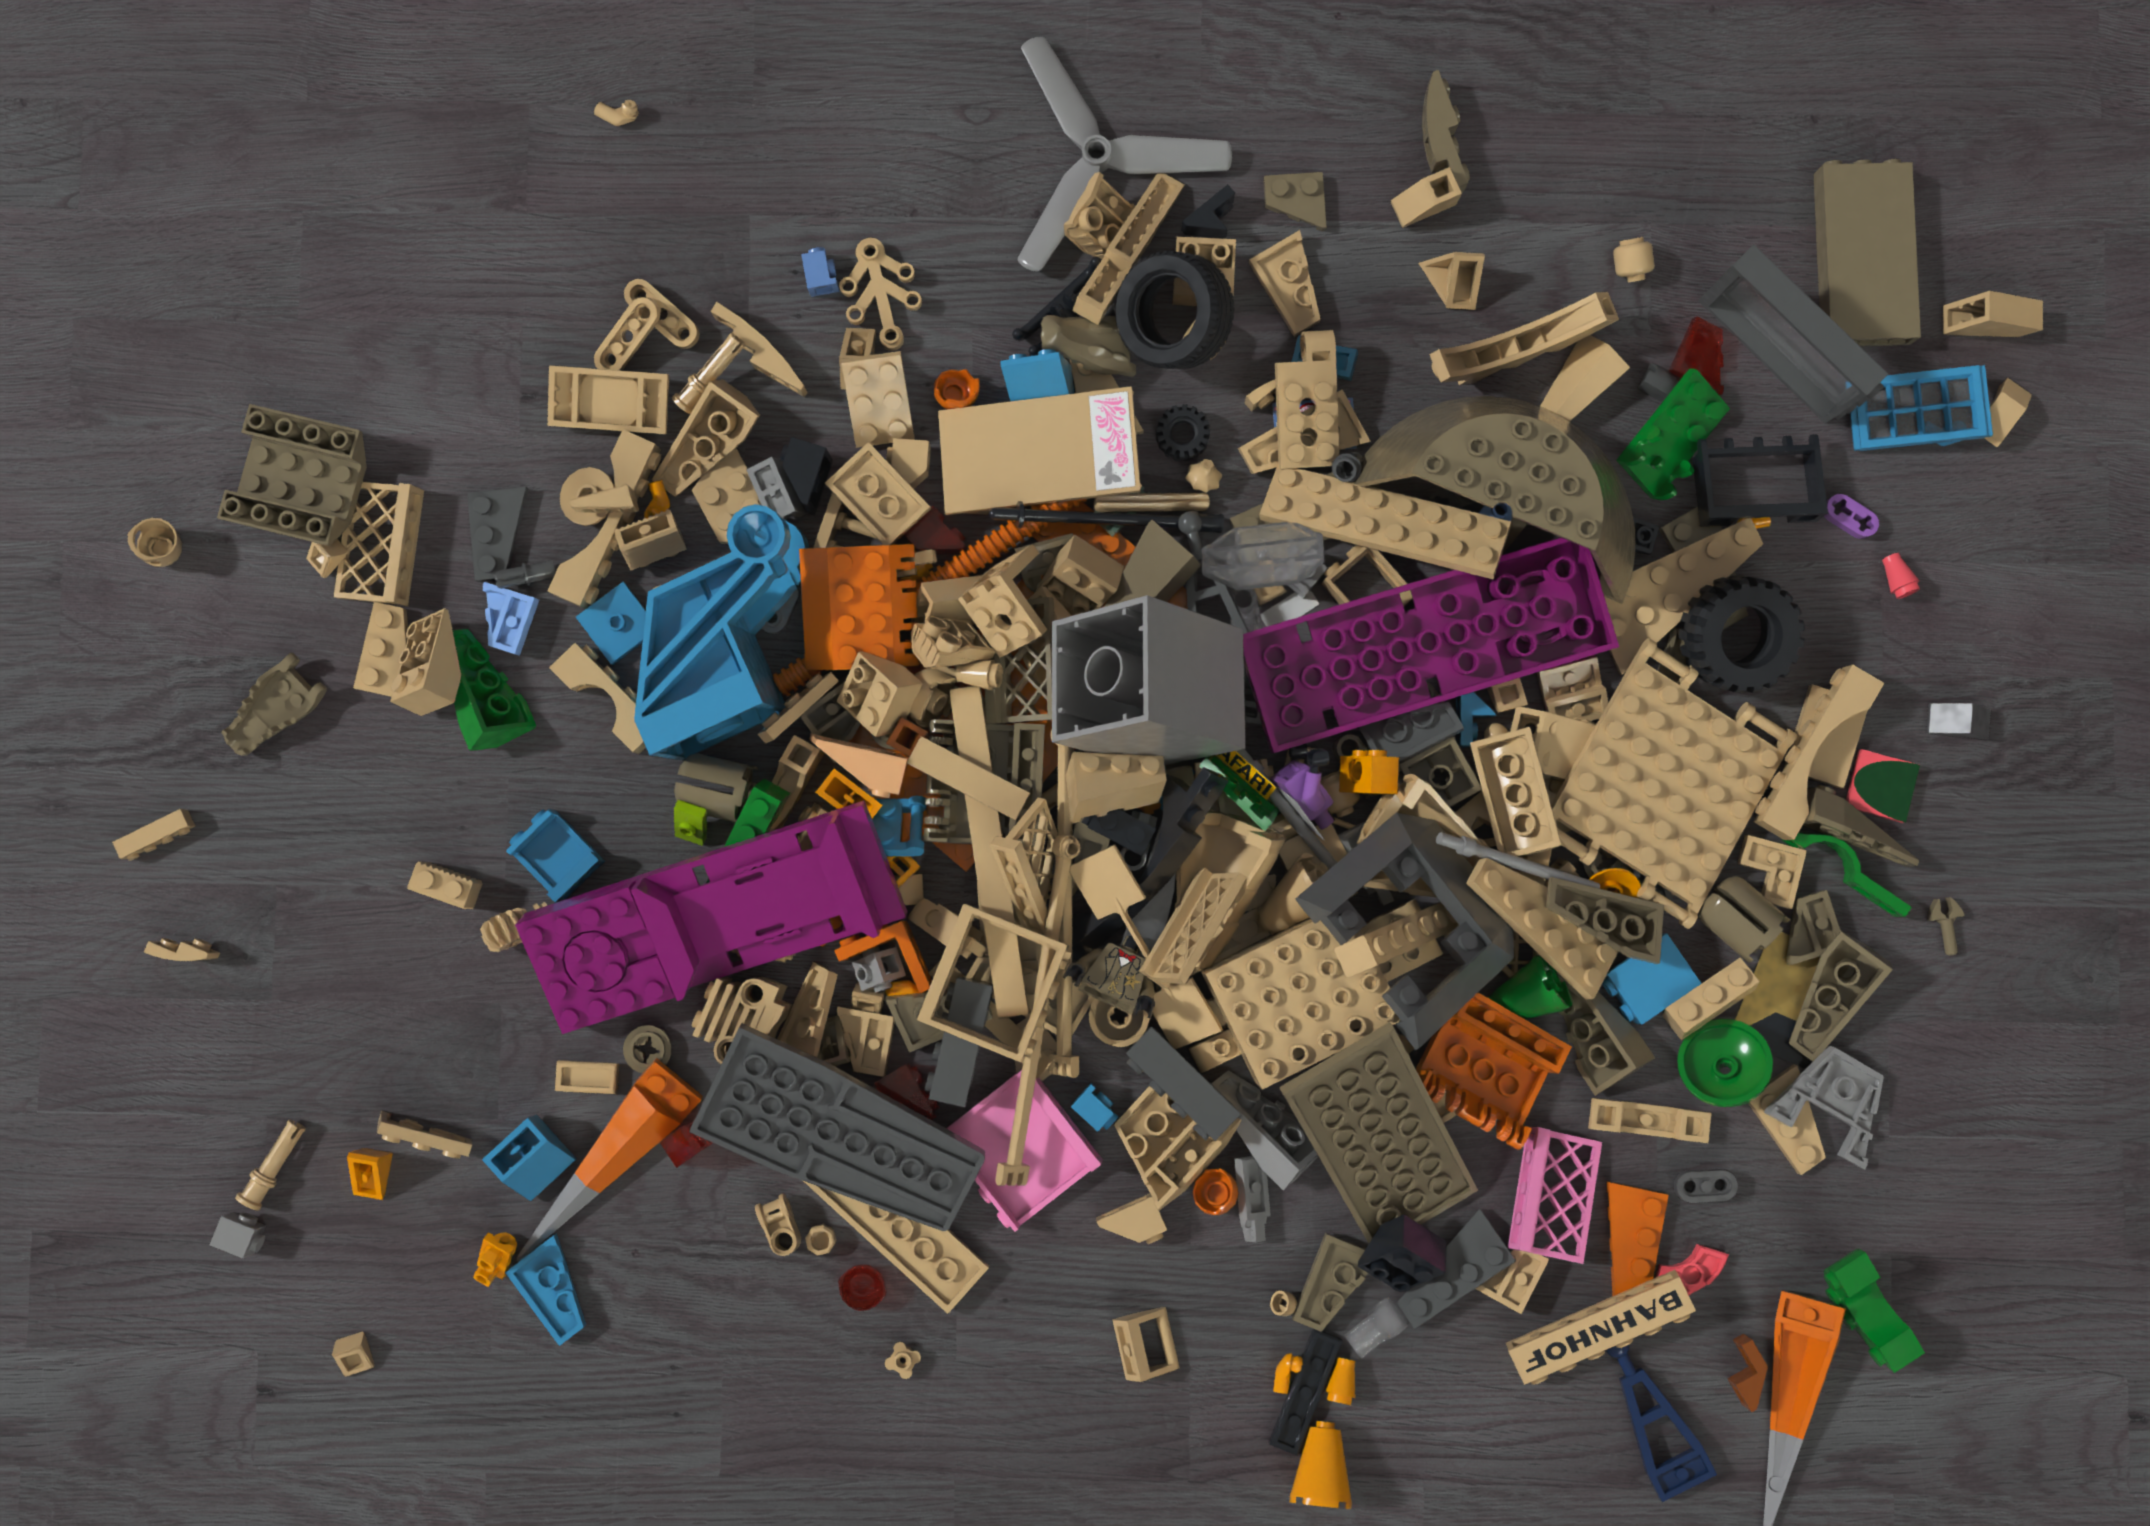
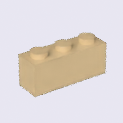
M1740 957L1665 1008L1663 1017L1682 1041L1755 991L1760 981Z

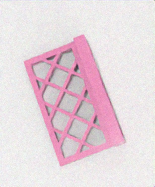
M1530 1127L1532 1130L1523 1148L1508 1248L1584 1264L1602 1142L1554 1132L1545 1128ZM1550 1138L1559 1139L1566 1150L1555 1159L1549 1151ZM1568 1142H1572L1575 1144L1573 1146H1570ZM1582 1145L1592 1147L1590 1160L1582 1165L1574 1151ZM1569 1155L1578 1169L1566 1177L1557 1163ZM1553 1167L1561 1181L1549 1189L1544 1181L1545 1172ZM1581 1174L1586 1181V1188L1577 1195L1570 1181ZM1565 1186L1573 1199L1561 1207L1553 1193ZM1548 1198L1556 1212L1544 1219L1539 1212L1540 1203ZM1577 1204L1582 1212L1581 1220L1572 1225L1565 1212ZM1560 1216L1568 1230L1556 1238L1548 1224ZM1543 1228L1552 1242L1542 1249L1533 1247L1535 1234ZM1571 1234L1577 1242L1575 1256L1566 1254L1560 1244ZM1553 1247H1555L1558 1252L1550 1251V1250H1551Z

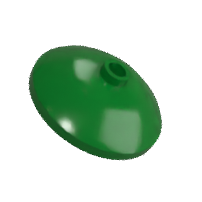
M1717 1019L1709 1021L1684 1038L1678 1052V1070L1683 1084L1696 1098L1713 1106L1735 1107L1754 1100L1765 1090L1773 1072V1057L1767 1041L1753 1027L1737 1020ZM1723 1067H1728L1731 1069V1072L1723 1074L1720 1070Z

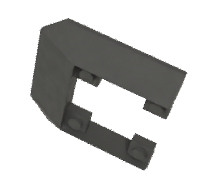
M1395 813L1297 896L1295 900L1314 924L1321 920L1338 943L1343 945L1367 925L1348 899L1381 870H1383L1400 893L1420 877L1433 891L1459 924L1440 942L1459 966L1426 997L1409 975L1402 977L1382 995L1383 999L1400 1019L1396 1026L1414 1049L1417 1050L1514 959L1513 929L1466 884L1474 869L1463 855L1457 854L1455 849L1436 843L1437 835L1440 832H1445L1435 820Z

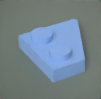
M484 582L483 591L487 594L488 608L485 609L486 621L489 625L487 631L488 646L520 656L539 600L509 589H500L496 585Z

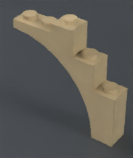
M1596 292L1557 312L1508 332L1470 344L1438 349L1429 354L1433 362L1432 370L1440 382L1457 381L1459 385L1474 384L1501 369L1516 368L1545 352L1560 351L1618 321L1619 318L1609 293Z

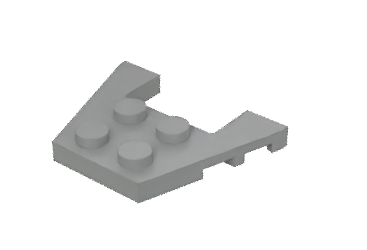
M1828 1046L1765 1109L1764 1113L1784 1125L1792 1127L1805 1102L1812 1103L1851 1127L1837 1155L1865 1170L1868 1165V1158H1865L1868 1141L1873 1138V1134L1870 1133L1873 1114H1877L1884 1076L1836 1047Z

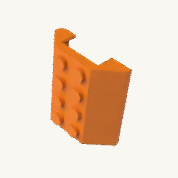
M914 544L799 549L806 670H850L858 652L861 651L903 665L904 667L920 665L919 659L913 652H905V649H912L911 640L900 642V630L912 631L914 624L918 623L904 622V619L918 618L917 592H902V588L916 587V581L912 579L897 581V569L911 570L915 568V562H901V558L915 557Z
M1478 992L1432 1035L1416 1067V1071L1434 1103H1438L1444 1096V1091H1446L1445 1109L1450 1112L1455 1111L1457 1116L1477 1127H1481L1485 1132L1491 1131L1497 1120L1496 1138L1501 1141L1506 1140L1508 1145L1520 1150L1526 1143L1532 1128L1523 1126L1534 1101L1548 1073H1560L1572 1046Z

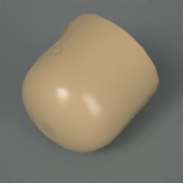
M161 518L142 520L128 533L130 549L139 559L154 567L172 565L182 553V541L179 534L169 522ZM138 531H141V534L137 540L136 548L135 535Z

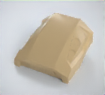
M1098 172L1091 177L1085 191L1076 203L1069 220L1064 223V233L1084 253L1103 259L1108 246L1135 208V205L1126 201L1103 179L1104 175Z
M928 616L925 623H915L911 631L912 652L925 668L947 667L985 661L993 658L996 652L993 648L989 647L972 626L971 620L947 617L941 619L936 616Z

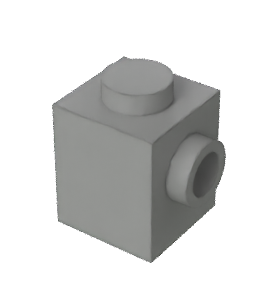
M232 1212L223 1215L219 1220L209 1245L240 1258H246L257 1253L263 1246L265 1241L263 1232L266 1225L257 1222L258 1218L248 1213H240L239 1215Z

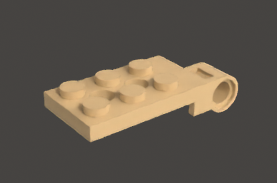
M1333 330L1303 331L1300 337V353L1303 362L1275 363L1278 462L1280 469L1332 466L1335 458L1339 456L1336 342ZM1305 398L1311 399L1315 405L1313 413L1309 416L1303 415L1299 408L1301 401ZM1307 428L1312 429L1316 435L1315 442L1310 446L1304 445L1301 441V433Z

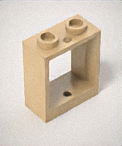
M1355 545L1346 553L1349 559L1341 566L1336 562L1323 573L1327 578L1322 582L1323 587L1339 605L1350 602L1334 582L1366 556L1393 588L1407 584L1378 550L1360 545ZM1410 590L1399 593L1403 607L1413 599Z

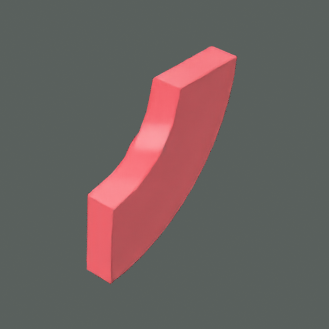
M1696 1244L1692 1254L1683 1262L1674 1265L1659 1264L1656 1277L1676 1270L1688 1295H1691L1706 1285L1711 1284L1724 1268L1729 1254Z

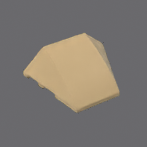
M1149 1086L1114 1126L1130 1157L1133 1159L1144 1184L1147 1186L1155 1206L1160 1211L1185 1192L1221 1153L1242 1120L1237 1118L1216 1141L1211 1137L1205 1141L1193 1129L1197 1123L1188 1115L1183 1119L1171 1107L1174 1101L1166 1093L1161 1097Z

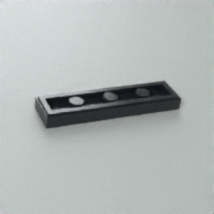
M1312 1329L1302 1355V1370L1294 1375L1269 1439V1445L1298 1456L1341 1347L1342 1339L1326 1332Z

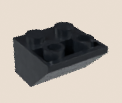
M1403 1214L1381 1224L1358 1260V1267L1396 1291H1407L1414 1286L1446 1273V1240Z

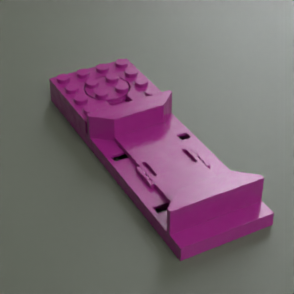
M1558 538L1502 555L1494 579L1453 570L1243 634L1244 666L1271 753L1283 751L1619 647L1590 549L1564 538ZM1410 590L1415 609L1405 611L1399 593ZM1307 622L1312 640L1301 643L1296 625ZM1436 677L1442 695L1431 698L1426 679ZM1333 708L1338 727L1327 730L1322 711Z
M864 800L527 912L515 926L561 1033L565 1034L676 998L677 1001L683 1000L690 987L853 934L863 932L872 938L878 937L884 924L906 918L908 911ZM807 830L813 848L803 851L796 834ZM700 865H704L710 880L709 883L703 885L699 884L693 869ZM840 915L844 926L833 929L829 918ZM738 949L742 960L731 962L728 951Z

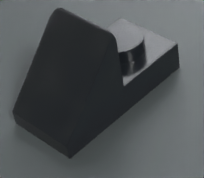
M1227 184L1182 221L1181 231L1185 235L1225 239L1228 230L1217 216L1219 215L1220 218L1225 216L1234 207L1235 192Z

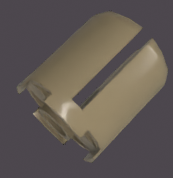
M700 753L691 754L680 765L677 775L733 788L734 791L733 794L675 782L674 794L676 802L677 800H682L706 809L707 816L736 823L753 787L757 784L752 782L753 769L758 770L755 765L743 764Z
M1738 876L1723 880L1713 890V893L1707 896L1699 910L1701 922L1748 963L1754 960L1749 956L1750 954L1756 953L1759 949H1766L1784 930L1779 924L1790 921L1785 914L1746 880Z

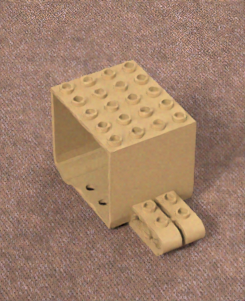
M1417 900L1408 901L1367 921V925L1347 942L1421 911ZM1309 918L1279 933H1275L1218 961L1212 967L1200 971L1213 996L1206 1001L1224 1030L1200 1040L1190 1046L1188 1050L1200 1073L1242 1055L1255 1083L1263 1090L1340 1052L1389 1022L1392 1025L1400 1021L1399 1017L1382 997L1390 989L1388 981L1442 955L1443 952L1437 940H1431L1384 963L1346 978L1333 949L1340 946V944L1321 920L1314 924ZM1361 1027V1029H1360L1359 1031L1353 1032L1354 1030H1356V1029H1358V1028ZM1304 1055V1057H1303L1302 1059L1296 1060L1297 1058H1299V1057H1301V1056Z

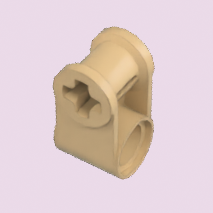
M784 1193L780 1194L779 1199L764 1205L756 1204L757 1218L766 1234L772 1251L777 1255L786 1256L798 1249L801 1244V1234L786 1195ZM774 1210H780L779 1212H776L772 1215L769 1214V1212H772ZM781 1233H788L792 1237L793 1243L791 1248H783L780 1245L778 1239Z

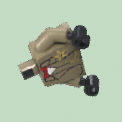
M1126 936L1121 947L1108 943L1104 949H1094L1081 957L1076 963L1069 964L1063 975L1064 979L1067 976L1075 978L1074 986L1078 987L1080 985L1079 991L1130 1015L1132 1013L1137 1015L1138 1010H1144L1148 1013L1147 1018L1152 1016L1155 1007L1154 985L1152 980L1139 972L1146 959L1138 956L1140 949L1132 936Z

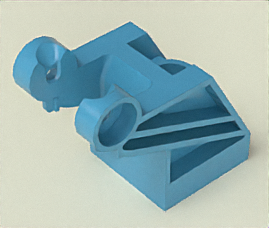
M756 504L746 506L733 515L728 524L726 535L731 553L648 591L634 721L651 756L684 760L691 754L699 753L761 724L774 712L779 714L785 708L783 705L785 701L773 680V674L755 635L765 625V622H768L775 612L789 600L790 595L799 589L797 586L801 583L799 549L809 548V544L800 529L785 521L781 515L767 506Z

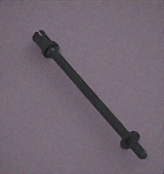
M1022 501L1017 502L1016 509L992 508L988 513L989 517L993 520L1015 521L1018 529L1022 528L1024 521L1147 526L1151 520L1155 521L1160 527L1179 528L1178 520L1180 516L1025 509ZM1198 514L1202 520V527L1199 532H1223V514Z

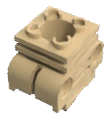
M729 977L717 978L715 983L711 981L704 994V998L708 999L703 1011L698 1010L693 1019L692 1027L695 1030L692 1036L697 1038L705 1036L704 1041L709 1043L716 1041L714 1056L720 1064H722L741 1023L776 1039L777 1031L787 1019L793 1005L782 1000L788 986L766 977L748 979L743 983L738 981L731 982L732 979ZM756 985L761 987L763 991L761 1000L756 999L753 994Z

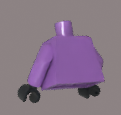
M1306 743L1289 748L1291 761L1269 779L1299 804L1310 821L1314 820L1321 830L1325 829L1335 821L1334 816L1327 809L1334 802L1320 783L1322 773L1319 772V766L1329 764V753L1326 750L1324 751L1323 748L1313 749L1308 752ZM1307 759L1308 765L1300 763L1299 760Z

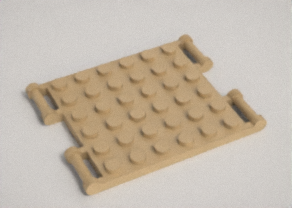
M1648 638L1640 646L1554 798L1551 807L1555 822L1556 820L1588 840L1586 846L1558 829L1563 847L1579 856V860L1586 865H1590L1595 860L1600 847L1645 876V879L1637 892V897L1663 904L1664 911L1677 918L1680 925L1690 929L1695 924L1700 908L1787 750L1796 741L1797 734L1790 729L1785 730L1764 717L1755 711L1756 707L1749 702H1745L1738 710L1734 719H1731L1688 691V688L1699 674L1692 665L1687 667L1658 648L1657 643ZM1651 657L1679 675L1678 682H1674L1646 663L1647 659ZM1750 721L1778 739L1776 745L1773 746L1745 728L1746 722ZM1657 884L1688 903L1686 908L1683 909L1655 891V886Z

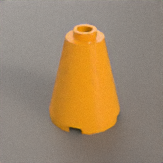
M1317 1421L1316 1427L1309 1428L1290 1493V1503H1296V1497L1303 1498L1302 1503L1304 1505L1339 1508V1502H1345V1509L1352 1508L1341 1430L1335 1429V1423Z

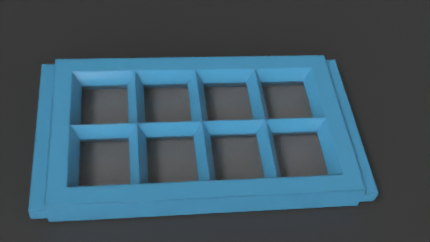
M1985 365L1887 375L1880 382L1884 387L1872 399H1868L1850 413L1854 451L1981 439L1993 436ZM1847 381V388H1848L1849 386L1852 385L1849 381Z

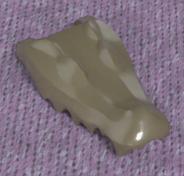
M1056 315L1043 317L1040 335L1042 349H1054L1057 352L1063 353L1064 358L1070 359L1072 363H1081L1084 369L1092 370L1094 373L1119 374L1129 377L1136 375V365L1130 362V352L1121 340L1115 316H1104L1099 325L1084 317L1064 318Z
M289 653L279 664L257 679L256 684L249 690V697L242 701V706L237 711L238 717L233 720L229 727L223 729L222 734L226 744L238 755L247 756L265 740L305 718L317 707L324 697L327 687L322 682L311 687L295 670L300 659L294 653Z

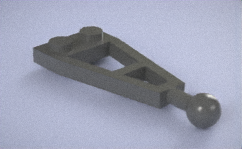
M1192 511L1183 513L1178 520V527L1182 533L1187 535L1191 554L1198 562L1205 561L1216 586L1198 591L1197 572H1195L1186 581L1188 610L1199 613L1198 602L1221 596L1235 627L1243 629V634L1248 633L1249 629L1211 550L1202 548L1199 531L1202 527L1201 517Z

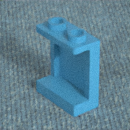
M543 809L531 819L532 825L525 832L520 831L509 841L511 846L506 852L510 856H514L548 891L547 895L557 903L566 900L605 860L556 810L548 809L545 811Z
M1662 933L1659 964L1628 957L1610 969L1602 983L1607 993L1611 997L1616 996L1622 1006L1619 1007V1010L1628 1022L1633 1021L1635 1024L1640 1025L1702 984L1667 933Z

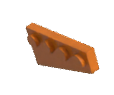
M1606 1181L1609 1199L1608 1220L1610 1221L1611 1235L1609 1242L1612 1253V1296H1615L1653 1279L1669 1195Z

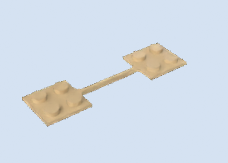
M1116 845L1072 864L1070 874L1097 920L1112 913L1120 914L1146 959L1150 950L1128 914V907L1144 900L1146 896ZM1193 977L1189 978L1185 984L1171 983L1168 988H1162L1160 991L1155 992V1007L1152 1014L1174 1049L1223 1030Z

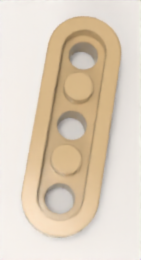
M635 279L627 284L624 290V297L629 305L633 300L637 299L640 292H645L646 298L653 299L659 305L660 312L667 311L666 319H659L655 328L674 345L681 349H688L698 342L700 333L697 325L651 284L643 279ZM647 307L642 310L645 318L650 316V310ZM683 330H689V336L686 339H681V332Z
M640 297L631 302L594 355V363L597 369L622 371L660 319V307L653 299ZM645 307L650 310L648 318H645L642 314V310ZM627 331H631L633 334V339L630 342L625 338ZM611 354L616 357L614 365H611L608 361Z

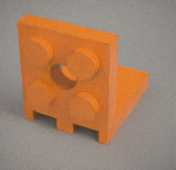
M900 921L891 926L884 924L879 936L875 938L870 936L861 938L860 935H853L840 941L841 947L834 950L838 961H845L862 954L866 950L896 939L919 993L929 990L932 983L931 975L928 974V968L907 921Z

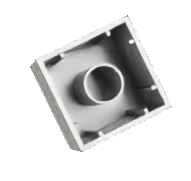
M1148 595L1052 621V742L1090 753L1163 756L1164 765L1245 749L1243 629Z

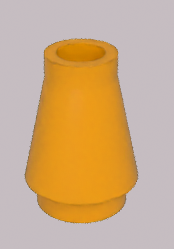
M1337 1358L1336 1366L1325 1391L1328 1392L1327 1400L1351 1405L1352 1398H1355L1356 1361Z

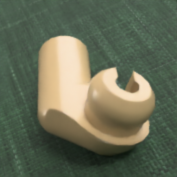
M625 100V103H622L621 107L617 109L599 102L594 110L595 116L614 126H621L635 121L639 114L638 106L632 100Z

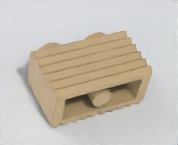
M668 509L665 512L661 511L660 514H655L654 517L649 516L648 519L638 520L637 523L627 524L626 527L622 526L614 531L619 549L630 571L639 567H646L652 562L675 556L679 552L687 550L681 531L671 510Z
M420 861L414 867L407 889L462 909H473L483 883L481 880L465 876V874H459V872L448 870V868L437 866V864Z

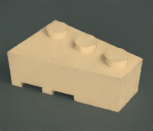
M1072 752L1066 772L1071 824L1080 822L1081 818L1097 815V817L1106 816L1107 812L1121 808L1126 811L1159 803L1167 781L1163 756Z

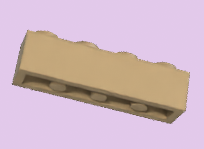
M179 809L112 843L120 859L132 861L140 857L139 854L144 851L146 853L151 852L157 848V845L161 843L167 844L174 840L173 837L189 833L190 829L195 827V824L188 810Z

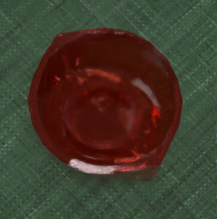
M855 1265L840 1276L838 1280L842 1300L854 1310H870L877 1306L888 1293L881 1273L870 1265Z

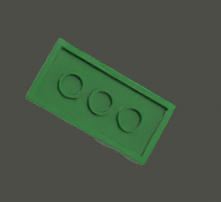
M1689 368L1616 461L1651 499H1670L1677 494L1676 487L1671 482L1676 478H1685L1694 473V467L1688 461L1698 450V439H1706L1730 408L1697 369Z

